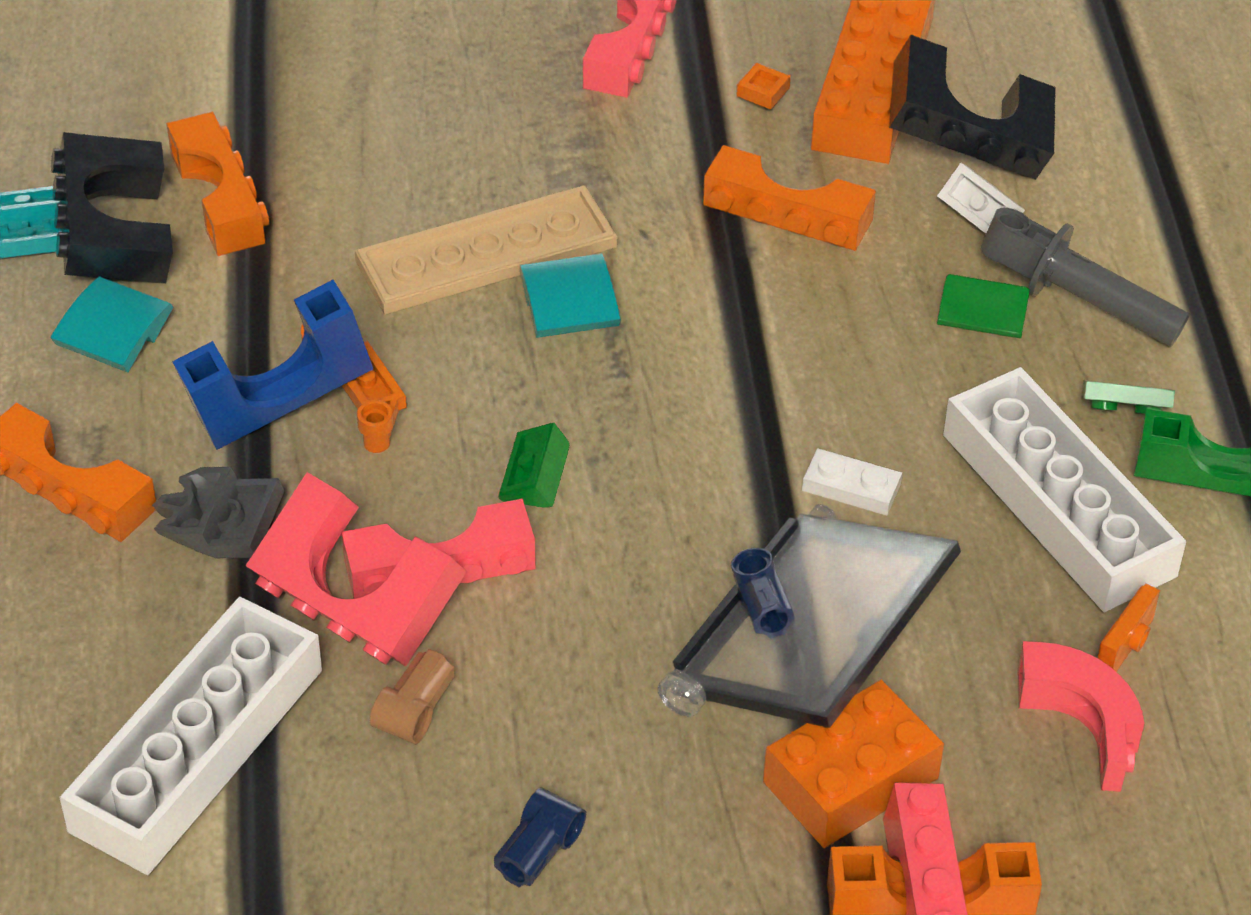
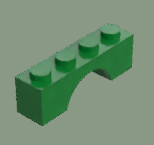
M1146 408L1138 444L1134 476L1251 496V448H1230L1210 441L1197 430L1191 415Z

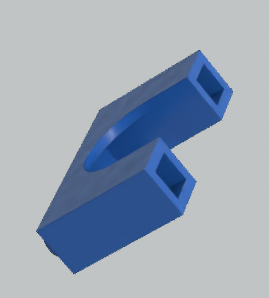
M334 279L294 299L304 326L303 340L294 354L276 368L253 376L234 375L230 372L213 341L172 361L198 418L216 450L373 370L353 310Z

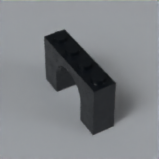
M910 35L894 60L889 128L1036 180L1054 155L1056 87L1019 74L1002 99L1001 119L982 117L961 105L950 92L946 82L947 47Z
M63 132L60 149L53 148L51 173H58V176L55 175L53 182V200L60 201V204H56L54 226L56 229H62V232H58L56 256L62 257L64 260V275L166 283L173 254L170 224L117 219L100 212L89 202V200L96 197L110 195L158 199L164 173L162 142Z

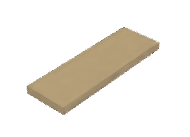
M583 185L355 250V261L385 315L520 276V265L587 256L616 248L617 235L586 186Z

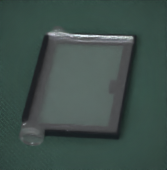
M824 504L815 505L809 515L800 514L796 519L789 518L764 549L772 554L777 576L793 610L795 622L790 624L786 634L770 639L767 635L756 634L748 612L741 604L735 584L673 660L675 669L667 673L659 683L658 694L669 709L685 717L695 716L707 700L830 728L960 554L959 542L837 520L835 512Z

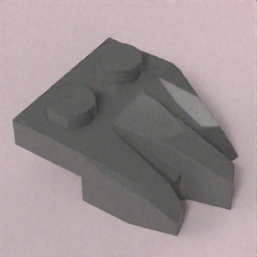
M200 467L179 477V483L184 487L183 492L161 495L152 505L161 516L166 518L160 520L154 530L172 541L213 558H251L267 534L283 496L284 489L278 478L238 479L232 467Z

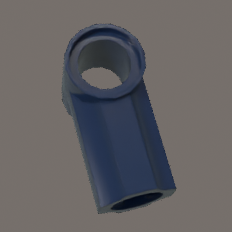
M750 548L739 552L733 558L731 568L741 604L746 608L756 634L767 635L770 639L786 634L787 628L795 622V617L777 576L772 554L763 548Z
M545 788L537 789L523 810L520 825L494 856V867L502 873L506 881L519 888L522 885L531 886L559 848L567 850L575 843L584 827L587 815L586 810Z

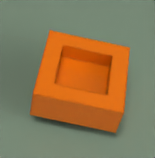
M755 63L737 84V97L771 110L790 88L791 76Z

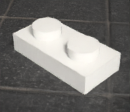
M963 163L959 164L937 195L984 233H987L997 209L1012 208L1021 213L1025 211V209Z
M817 448L803 478L802 491L887 516L900 488L902 472Z

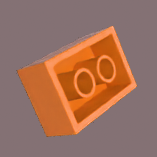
M881 679L854 695L830 728L806 723L767 746L763 783L823 848H826L885 812L894 783L930 784L939 779L944 743Z

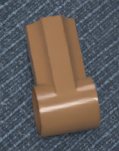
M428 649L424 653L418 652L395 687L390 688L387 686L377 696L370 714V725L413 744H418L428 731L434 706L455 677L454 666L445 659L443 654Z

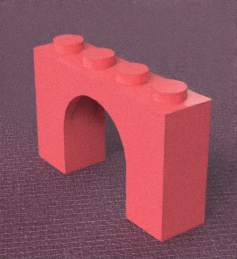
M307 472L251 556L246 567L260 576L255 584L278 599L283 592L295 598L290 606L308 618L315 620L317 615L321 614L331 620L326 628L350 643L353 637L357 636L366 642L363 651L385 665L392 658L406 667L467 571L452 557L415 536L390 576L378 589L356 599L333 597L326 581L327 560L335 543L359 507L342 492Z

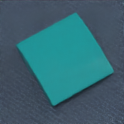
M53 186L0 192V258L56 252L58 232H62V229H56L54 226L55 208L57 203L60 204V201L53 200Z
M602 253L520 265L527 306H530L536 338L619 326L621 320L610 274Z
M98 277L73 302L50 338L58 346L129 372L145 341L155 342L173 306L169 302Z

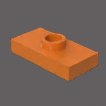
M1146 583L1140 587L1101 641L1097 659L1103 661L1117 672L1132 650L1139 652L1142 649L1150 633L1151 627L1149 625L1154 619L1160 594L1159 589Z

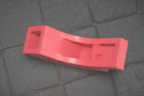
M1023 641L1017 670L1019 708L1059 711L1082 722L1091 731L1098 745L1101 791L1121 792L1125 772H1133L1135 753L1138 752L1144 728L1143 713L1134 692L1115 670L1088 653L1054 643Z

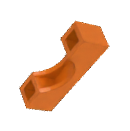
M213 111L166 123L170 153L182 179H199L217 186L215 191L202 199L205 230L217 256L265 244L264 226L269 225L268 213L263 201L256 202V189L251 176L244 177L243 175L244 165L239 151L231 150L232 140L227 126L220 127Z
M723 145L705 173L703 205L856 251L873 221L876 190L841 179H836L830 184L816 189L798 190L788 188L774 182L766 175L761 165V156Z
M17 402L0 416V475H5L19 483L28 493L40 495L52 502L61 512L73 514L87 522L97 533H106L120 542L126 539L156 511L152 506L156 502L153 479L118 459L92 468H77L60 463L53 458L56 449L49 420Z
M1035 842L984 843L973 855L958 862L967 915H1036L1042 882ZM883 846L831 847L827 877L830 915H906V886L902 865L891 858Z

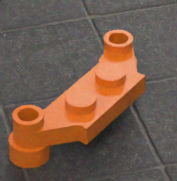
M303 325L301 326V340H303L304 336ZM365 341L364 344L373 370L342 385V387L358 409V429L363 434L365 449L372 453H381L390 446V436L398 411L407 408L406 395L370 343Z

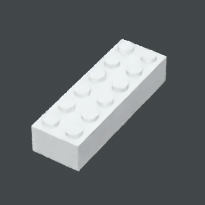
M1021 367L948 399L943 436L1103 612L1131 600L1145 583L1156 588L1178 577L1186 540Z
M239 596L60 796L67 832L148 876L322 672L318 635Z

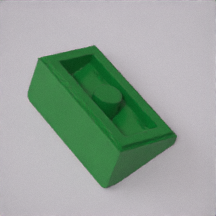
M948 274L944 283L937 324L1021 339L1030 289L1024 286Z
M555 423L517 432L498 495L501 501L507 502L523 499L524 505L549 508L554 505L570 447L569 441Z

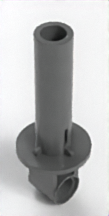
M999 208L996 210L981 244V250L989 259L1002 263L1030 278L1028 288L1030 289L1029 294L1031 296H1037L1045 285L1049 287L1054 283L1165 345L1173 346L1185 327L1190 313L1069 249L1074 231L1072 225L1066 223L1055 233L1032 221L1015 209Z

